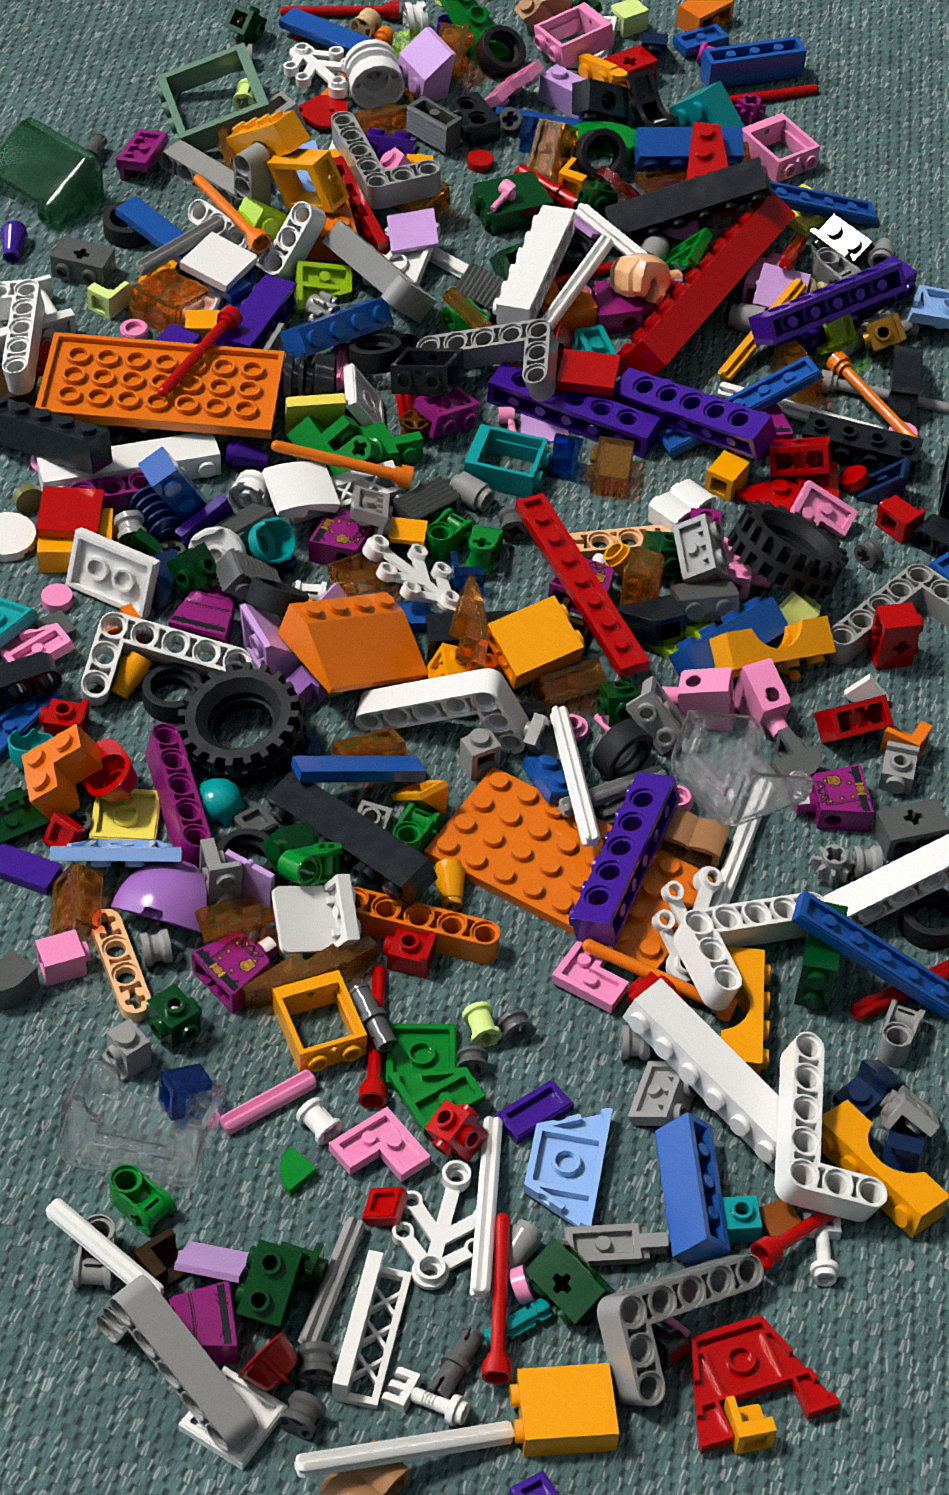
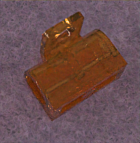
M597 656L583 661L576 666L571 667V665H568L557 671L542 675L533 681L532 686L535 699L537 701H545L546 709L599 691L600 682H607Z

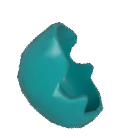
M280 517L262 520L256 523L249 531V550L254 558H257L258 561L262 560V563L266 562L267 565L280 564L291 559L296 549L295 533L290 524Z
M34 728L25 736H21L19 731L14 730L7 737L12 763L24 771L22 755L53 738V736L48 733L37 732Z
M209 779L197 787L208 824L218 821L224 826L233 824L232 817L246 809L239 787L228 779Z

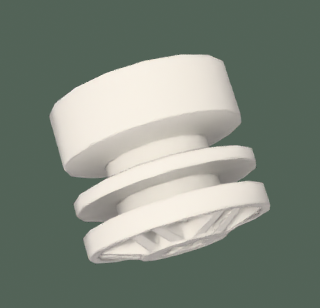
M373 39L362 41L348 51L344 59V70L354 101L367 110L386 109L393 106L401 98L405 85L393 47L384 41Z

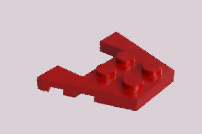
M761 1315L691 1336L689 1344L697 1441L700 1454L733 1444L734 1434L721 1408L724 1406L726 1397L734 1396L736 1402L779 1388L791 1386L807 1420L839 1409V1398L832 1391L829 1393L818 1382L819 1377L810 1367H804L792 1354L793 1349Z

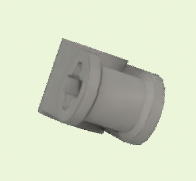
M823 247L817 250L812 277L818 282L822 281L829 285L861 272L856 265L849 262L834 248Z
M892 999L877 1047V1057L882 1063L889 1067H899L906 1062L914 1039H917L926 1010L920 1009L915 1011L898 1005V1001Z
M94 1214L86 1219L117 1246L115 1224L110 1217L103 1214ZM79 1244L73 1266V1288H80L82 1284L104 1286L105 1290H112L115 1274Z

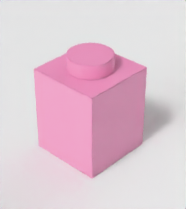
M75 929L35 940L37 961L47 987L87 975L86 962L91 961L89 947L86 941L80 942Z

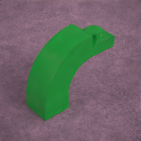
M590 121L572 125L567 129V137L555 142L553 163L560 168L565 166L571 157H574L575 144L581 135L589 130L607 128L615 131L622 137L627 150V159L624 167L628 169L635 165L633 138L636 130L622 124L607 121ZM598 138L589 144L588 155H603L613 159V150L607 140Z

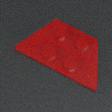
M836 462L832 463L831 471L827 474L785 476L737 489L735 491V499L740 503L744 500L748 503H754L755 500H759L763 504L768 501L776 507L782 505L790 511L803 485L808 480H811L839 498L838 465Z

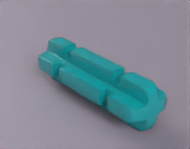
M539 1298L529 1304L528 1310L524 1307L508 1316L506 1339L509 1338L512 1341L536 1327L537 1321L541 1324L553 1316L550 1304L543 1298ZM491 1327L483 1331L485 1343L488 1347L491 1345Z

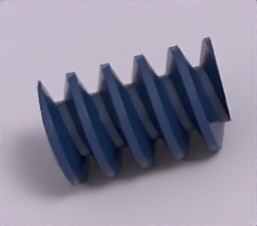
M151 485L137 491L131 498L129 507L130 510H138L144 514L145 522L143 527L147 529L148 534L155 537L160 543L168 540L180 542L175 530L182 525V522L177 518L176 514L155 492Z

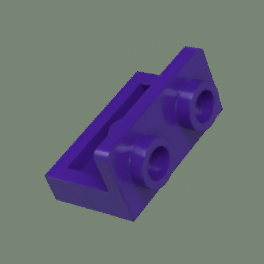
M370 127L369 132L364 131L379 161L387 151L392 150L394 147L406 157L407 154H413V151L416 149L417 137H411V132L395 131V135L384 134L385 129Z

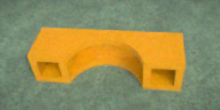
M278 110L271 115L267 113L259 119L255 117L248 122L244 120L232 128L233 133L226 140L236 155L258 142L265 146L268 153L273 150L278 156L292 153L311 137L294 110L284 113L282 110Z
M828 616L804 619L785 626L783 640L777 649L764 644L756 636L752 628L726 632L709 639L715 668L731 667L733 679L739 678L743 666L768 658L772 659L775 666L781 665L782 670L800 666L799 661L806 660L807 666L825 662L824 656L836 652Z
M726 946L742 977V985L735 996L740 998L738 1005L744 1012L745 1019L732 1028L721 1030L720 1037L760 1077L761 1070H767L769 1063V1049H763V1041H768L770 1021L764 1020V1012H769L770 992L764 991V984L769 985L771 965L765 964V950Z
M849 1100L842 1102L822 1115L821 1153L838 1168L879 1179L886 1187L888 1194L887 1201L880 1208L911 1238L915 1237L942 1217L949 1202V1194L926 1172H900L882 1163L874 1155L868 1142V1133L873 1123Z

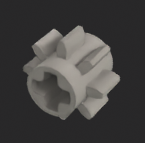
M321 291L319 295L313 294L310 296L305 306V312L310 315L308 321L339 311L340 306L335 304L338 298L324 291Z
M836 844L828 845L825 848L820 846L817 856H813L811 864L812 869L818 870L816 879H821L829 883L830 886L839 881L846 883L848 874L852 873L854 861L848 860L849 850H845Z

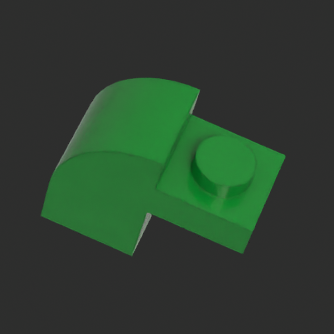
M342 415L330 427L325 429L320 420L307 416L286 435L293 444L332 453L355 437V433L360 429V426L354 419Z
M385 422L361 426L356 432V436L363 435L368 438H377L383 443L385 454L379 463L393 460L395 466H399L402 463H412L423 459V437L420 431L391 437Z

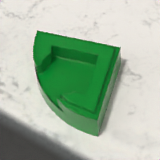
M292 1146L286 1150L280 1163L282 1187L289 1196L293 1195L316 1175V1167Z

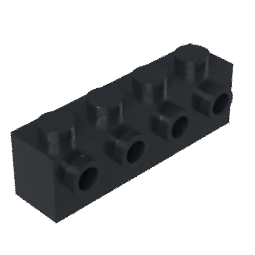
M810 411L802 433V438L830 436L832 462L847 466L863 465L868 472H876L908 457L911 460L907 481L911 482L924 440Z

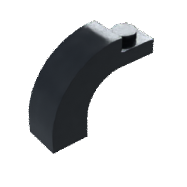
M652 68L625 77L632 100L630 106L638 127H680L678 116H669L662 104Z
M893 344L888 370L890 387L887 405L903 422H908L914 426L921 387L923 349Z

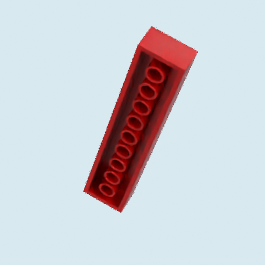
M774 191L773 195L766 197L765 201L751 204L752 210L745 208L734 219L737 223L733 222L722 233L725 238H718L709 247L712 252L707 251L701 257L698 263L699 267L695 266L683 277L686 282H679L671 290L670 293L673 297L667 296L657 306L659 313L654 311L643 322L646 327L643 328L641 326L630 337L632 343L627 342L617 351L616 355H621L618 370L620 376L629 367L639 371H646L651 375H655L664 368L795 217L796 214Z

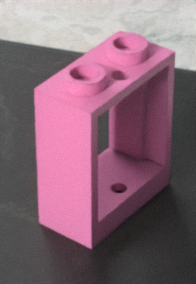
M585 2L534 25V44L536 48L546 54L551 61L564 68L578 63V55L584 52L595 55L614 46L612 23ZM579 31L585 32V34L564 44L559 42Z
M783 113L742 128L744 156L749 160L760 157L766 164L769 178L772 181L780 182L817 167L820 145ZM780 141L794 154L779 159L766 146Z

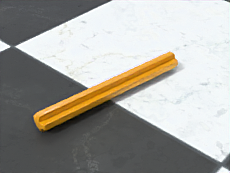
M799 278L792 280L769 309L800 297L806 290V284ZM752 330L718 370V376L723 381H731L759 348L760 345H755Z

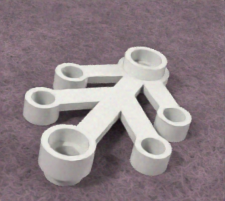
M301 42L295 44L290 49L289 53L292 60L283 64L284 75L288 77L295 76L297 87H309L311 79L316 72L328 83V93L331 98L342 99L349 95V83L345 77L335 76L329 71L336 70L345 73L344 49L342 47L334 46L329 48V51L315 50L309 44ZM307 65L304 71L299 73V67Z
M375 534L367 539L362 549L363 554L371 561L382 562L376 571L377 577L384 582L403 584L400 589V594L403 598L410 601L418 600L431 603L438 613H459L462 610L463 602L458 593L451 590L448 577L452 572L449 565L444 562H436L431 570V575L436 579L437 586L430 581L424 561L428 555V550L424 546L415 543L409 549L407 556L412 561V567L390 550L389 541L384 536Z
M706 866L694 875L693 886L698 894L693 909L709 907L712 895L721 888L723 876L717 868ZM708 876L712 878L713 882L708 879ZM670 881L661 889V896L669 904L671 911L662 909L652 917V926L659 932L669 953L666 959V973L683 981L690 982L692 979L687 969L681 966L680 960L682 961L674 946L673 936L675 933L672 930L675 919L678 925H680L683 917L688 912L681 899L684 896V888L679 882ZM669 888L676 892V897L670 894ZM660 917L665 918L667 925L661 923Z
M460 1160L449 1161L442 1169L441 1181L446 1189L436 1222L424 1206L422 1195L417 1191H407V1200H416L418 1204L416 1206L406 1204L404 1213L414 1217L431 1242L428 1253H426L414 1237V1228L410 1223L401 1221L400 1225H394L392 1228L393 1242L398 1246H403L414 1262L412 1266L413 1281L417 1286L425 1290L441 1288L448 1280L449 1271L468 1261L472 1262L473 1253L468 1249L473 1247L474 1238L467 1240L463 1248L443 1256L445 1246L475 1231L476 1209L472 1215L451 1225L460 1192L465 1191L471 1182V1169L468 1164ZM453 1177H459L460 1179H462V1181L454 1182L450 1179ZM405 1230L409 1235L407 1237H400L396 1233ZM427 1270H433L437 1273V1275L428 1276L425 1275L424 1272Z

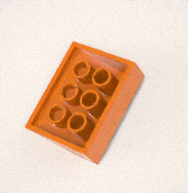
M387 592L291 603L277 633L329 694L423 680L428 677V671L406 614Z

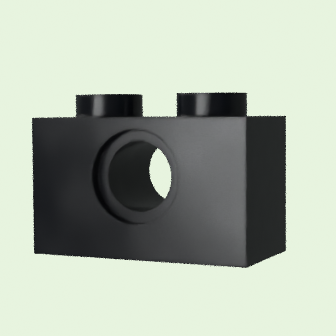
M591 78L572 83V114L582 116L584 121L599 120L617 123V121L628 119V87Z

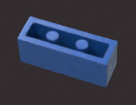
M163 446L138 463L151 487L183 523L209 503L200 489Z

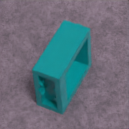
M480 424L465 459L464 471L489 484L492 490L521 497L533 496L535 488L540 489L544 478V471L542 470L543 468H549L552 452L547 451L548 439ZM488 452L534 463L529 474L485 464L484 461Z

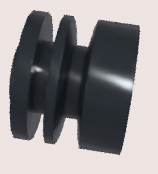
M286 352L280 383V396L283 402L284 413L287 397L335 394L336 354L317 353L314 366H308L306 353H301L298 366L295 365L294 352Z

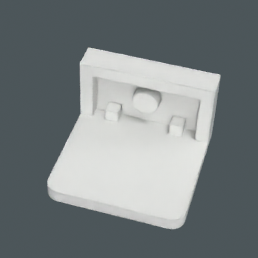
M336 874L324 885L277 886L272 891L278 941L282 953L344 952L360 940L361 923L356 917L354 904L356 892L355 888L351 885L350 874Z

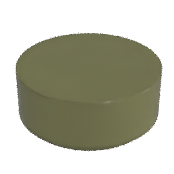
M32 483L24 484L17 488L12 498L17 510L22 514L39 510L42 491L37 485Z

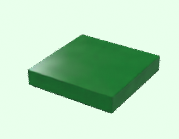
M388 1024L398 1043H396L397 1046L394 1049L386 1052L387 1088H393L388 1080V1074L392 1072H400V1075L421 1074L422 1070L429 1069L446 1071L449 1068H457L456 1024Z

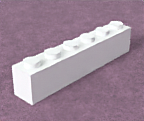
M542 205L539 214L534 215L531 231H527L525 234L523 248L519 247L516 263L510 266L508 280L502 283L500 297L494 300L492 312L493 315H496L497 325L536 319L575 233L574 209Z
M191 433L111 446L113 463L95 474L83 472L43 458H37L38 478L41 490L43 491V486L70 487L79 481L139 472L142 470L138 463L162 446L190 479L208 478L221 475V454L214 434Z
M660 978L634 999L623 1015V1018L630 1028L638 1033L654 1049L655 1053L679 1074L682 1081L690 1085L704 1099L706 1105L714 1110L730 1126L731 1130L755 1151L759 1159L775 1170L779 1096Z

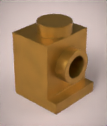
M898 312L866 324L865 332L861 333L866 349L871 348L873 355L891 349L893 344H906L907 340ZM886 329L889 335L881 338L878 335V331Z

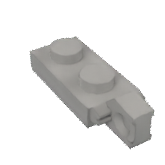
M639 1223L564 1228V1240L591 1266L639 1264L650 1261V1255L667 1254L669 1247L667 1232L648 1233L647 1227L639 1226Z

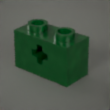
M553 1238L525 1270L526 1274L533 1280L530 1285L534 1291L544 1299L549 1297L558 1306L555 1312L570 1326L573 1324L581 1326L591 1324L597 1317V1307L601 1299L616 1293L595 1269L565 1240ZM567 1278L571 1279L568 1283L572 1288L570 1292L566 1291L568 1289V1284L565 1282Z

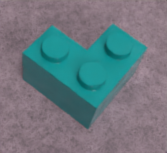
M721 81L687 95L668 108L673 117L678 116L680 127H692L694 122L720 124L721 127H745Z

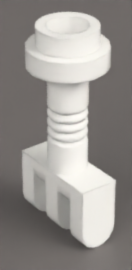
M803 1212L802 1221L810 1217L811 1213ZM840 1217L830 1221L831 1226L824 1225L805 1237L815 1238L817 1260L810 1266V1275L815 1283L822 1287L835 1284L840 1275L839 1264L831 1259L830 1239L840 1240L841 1237Z
M398 1367L394 1373V1377L398 1380H390L387 1389L395 1394L384 1392L380 1399L382 1404L404 1414L411 1402L423 1405V1407L444 1414V1422L450 1426H455L456 1424L463 1425L470 1410V1403L465 1402V1398L461 1395L455 1394L449 1400L419 1388L422 1383L421 1374L403 1367Z

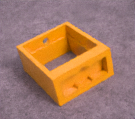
M297 148L290 154L282 156L275 154L266 162L287 209H292L296 203L304 201L321 208L324 212L333 213L349 198L330 150ZM296 170L308 171L316 192L304 190Z
M339 970L272 989L273 1011L299 1073L304 1070L319 1072L327 1066L344 1061L353 1062L361 1056L367 1055V1033ZM335 1003L349 1036L304 1049L290 1016Z

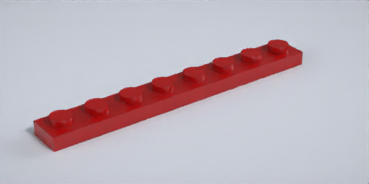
M544 493L516 500L515 510L619 677L622 678L649 669L650 660Z

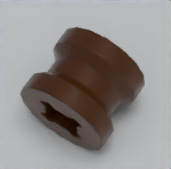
M416 409L406 411L401 417L402 428L400 435L420 431L423 443H425L429 439L428 428L430 421Z

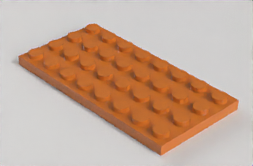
M54 332L35 407L48 409L62 416H71L73 419L85 423L271 439L280 392L282 367L285 362V351L213 345L167 397L162 398L158 395V388L198 344Z
M493 766L424 850V856L429 858L430 862L434 864L444 859H457L461 861L462 867L466 869L465 880L575 936L573 926L569 924L570 910L573 906H576L581 896L582 884L584 881H588L592 872L594 858L600 855L604 837L607 832L611 831L613 826L596 818L601 836L599 845L595 848L592 846L586 848L581 843L575 815L563 817L557 809L559 803H548L538 788ZM658 849L614 950L661 970L666 963L669 953L659 932L652 926V917L662 909L671 911L669 904L661 896V889L670 881L679 882L684 888V896L681 899L687 911L693 910L698 894L693 886V877L701 869ZM708 876V879L713 882L712 878ZM669 888L670 894L676 897V892ZM660 917L661 923L667 925L665 918ZM676 919L675 924L672 927L674 933L676 932L679 926Z

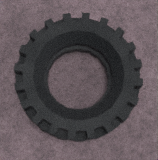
M755 500L754 503L749 502L731 531L727 542L732 547L731 552L741 557L739 561L743 565H749L752 568L751 572L756 575L760 574L767 578L766 582L770 584L776 583L782 587V590L788 593L790 590L794 591L803 598L805 595H808L811 599H817L818 596L822 599L826 598L849 561V557L846 556L847 551L839 547L841 543L838 540L829 537L830 533L827 530H821L816 526L817 523L802 518L801 514L796 511L792 513L782 505L776 507L768 501L764 504L759 500Z
M244 662L243 668L234 670L232 664L225 665L226 672L219 675L212 670L207 673L210 680L203 684L197 680L193 684L195 690L193 696L185 694L182 700L186 709H179L177 715L181 725H177L178 732L195 769L199 773L205 771L208 780L225 778L233 783L234 781H241L243 788L251 787V780L260 778L262 784L269 782L267 775L274 771L279 775L283 774L286 771L283 764L287 760L292 762V756H297L295 747L304 748L305 739L303 732H307L305 715L291 681L286 683L283 673L279 670L272 675L269 666L261 664L259 670H255L251 662ZM242 709H260L272 716L273 723L268 734L254 745L246 748L230 749L220 745L215 739V733L220 723L234 712Z

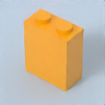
M103 508L99 535L114 541V539H117L119 529L114 525L113 508ZM38 537L37 558L39 573L68 572L74 539Z
M555 595L487 624L485 639L513 689L581 659L585 646L583 636L579 630H574L569 622L570 615L564 604H559Z
M610 1363L517 1369L516 1384L509 1385L511 1408H518L519 1419L513 1420L515 1444L522 1443L523 1457L616 1451L619 1428Z

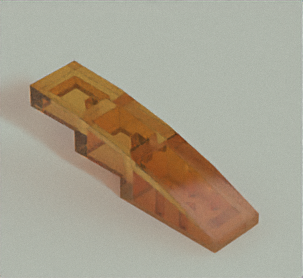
M471 575L468 576L458 596L448 635L460 639L455 659L466 663L465 672L484 668L488 647L487 619L484 603L476 579Z
M367 935L343 952L334 944H331L306 961L296 952L242 987V1007L248 1011L273 1006V988L339 970L343 981L376 963L377 943Z

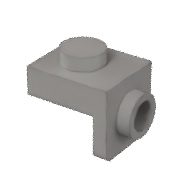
M534 712L532 720L528 721L524 727L523 743L533 754L539 756L550 755L555 757L558 762H561L552 723L547 716Z

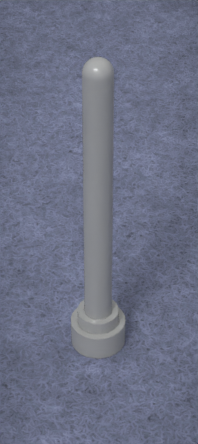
M822 369L823 379L819 380L818 392L828 394L829 391L835 392V390L861 395L847 380L839 379L838 375L833 374V371ZM868 385L882 400L888 401L889 389ZM918 396L917 408L949 414L948 402Z

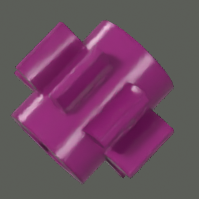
M746 94L742 99L738 98L737 104L734 106L743 124L747 126L762 121L763 116H765L766 105L761 104L760 97L754 94Z

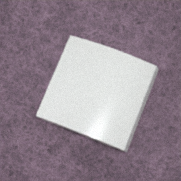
M315 461L289 462L264 468L262 472L277 516L305 518L309 510L336 513L341 505L326 464Z

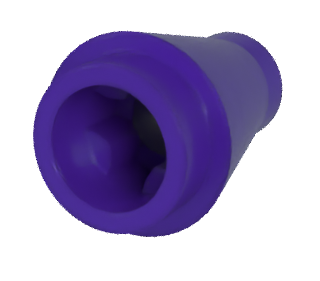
M8 221L1 228L3 258L8 262L19 261L20 254L28 238L25 225L19 221Z
M236 439V441L229 440L224 463L230 464L231 468H266L269 451L259 449L239 439Z

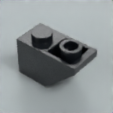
M673 594L616 607L638 642L661 646L686 639V614Z

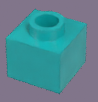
M757 1196L722 1197L729 1243L756 1242L759 1240L762 1232V1222Z

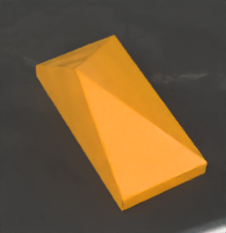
M446 780L413 782L391 794L395 801L406 804L414 802L420 808L440 812L444 815L447 814L448 784Z

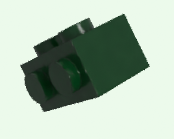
M259 1239L257 1246L253 1245L247 1256L246 1268L250 1270L246 1283H240L235 1295L234 1304L238 1305L236 1314L286 1328L308 1254Z

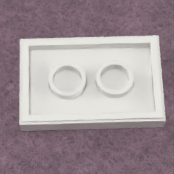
M80 527L75 530L65 585L119 609L121 606L132 603L140 618L145 619L150 615L160 560Z

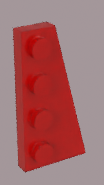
M693 123L686 180L729 167L720 124ZM737 210L733 212L722 211L714 215L736 217Z
M343 155L333 158L349 195L348 201L357 234L381 254L386 255L391 248L389 239L383 233Z

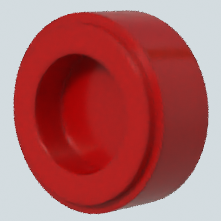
M473 150L467 156V167L475 173L489 172L493 168L494 157L489 151Z
M863 465L851 466L845 469L839 476V482L846 492L861 490L870 480V476Z

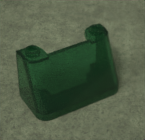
M28 117L21 121L0 146V190H2L4 183L35 201L38 207V218L44 225H49L59 231L104 202L102 166L98 158L90 151L35 118Z

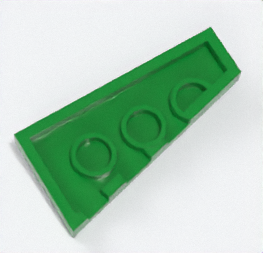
M439 0L480 70H483L475 56V46L486 30L491 26L497 25L489 17L491 13L485 6H480L475 0ZM496 40L489 41L490 50L497 59L503 61L512 57L510 50L505 44Z

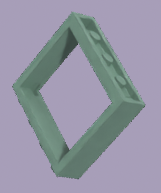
M244 42L157 76L160 87H157L156 90L174 134L175 142L182 140L201 152L228 143L226 138L233 133L232 128L244 120L248 122L255 117L259 119L267 113L273 114ZM243 69L257 103L192 129L185 130L173 96Z

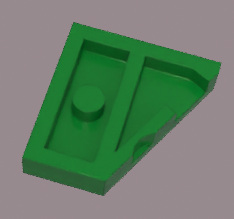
M706 227L669 250V254L664 262L670 270L678 269L681 271L697 266L701 257L708 251V244L713 234Z
M467 1067L449 1068L446 1071L436 1069L422 1070L421 1074L400 1075V1072L388 1074L389 1082L423 1135L428 1133L424 1129L445 1100L457 1106L465 1103L471 1108L485 1101L484 1092Z

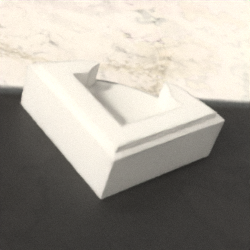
M868 674L844 690V695L852 702L885 694L889 701V695L871 674Z

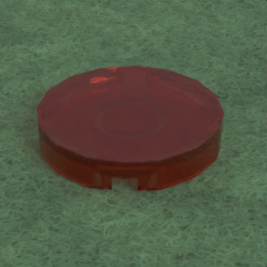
M601 166L595 172L599 179L610 182L611 187L624 200L640 196V193L634 187L625 183L610 168Z

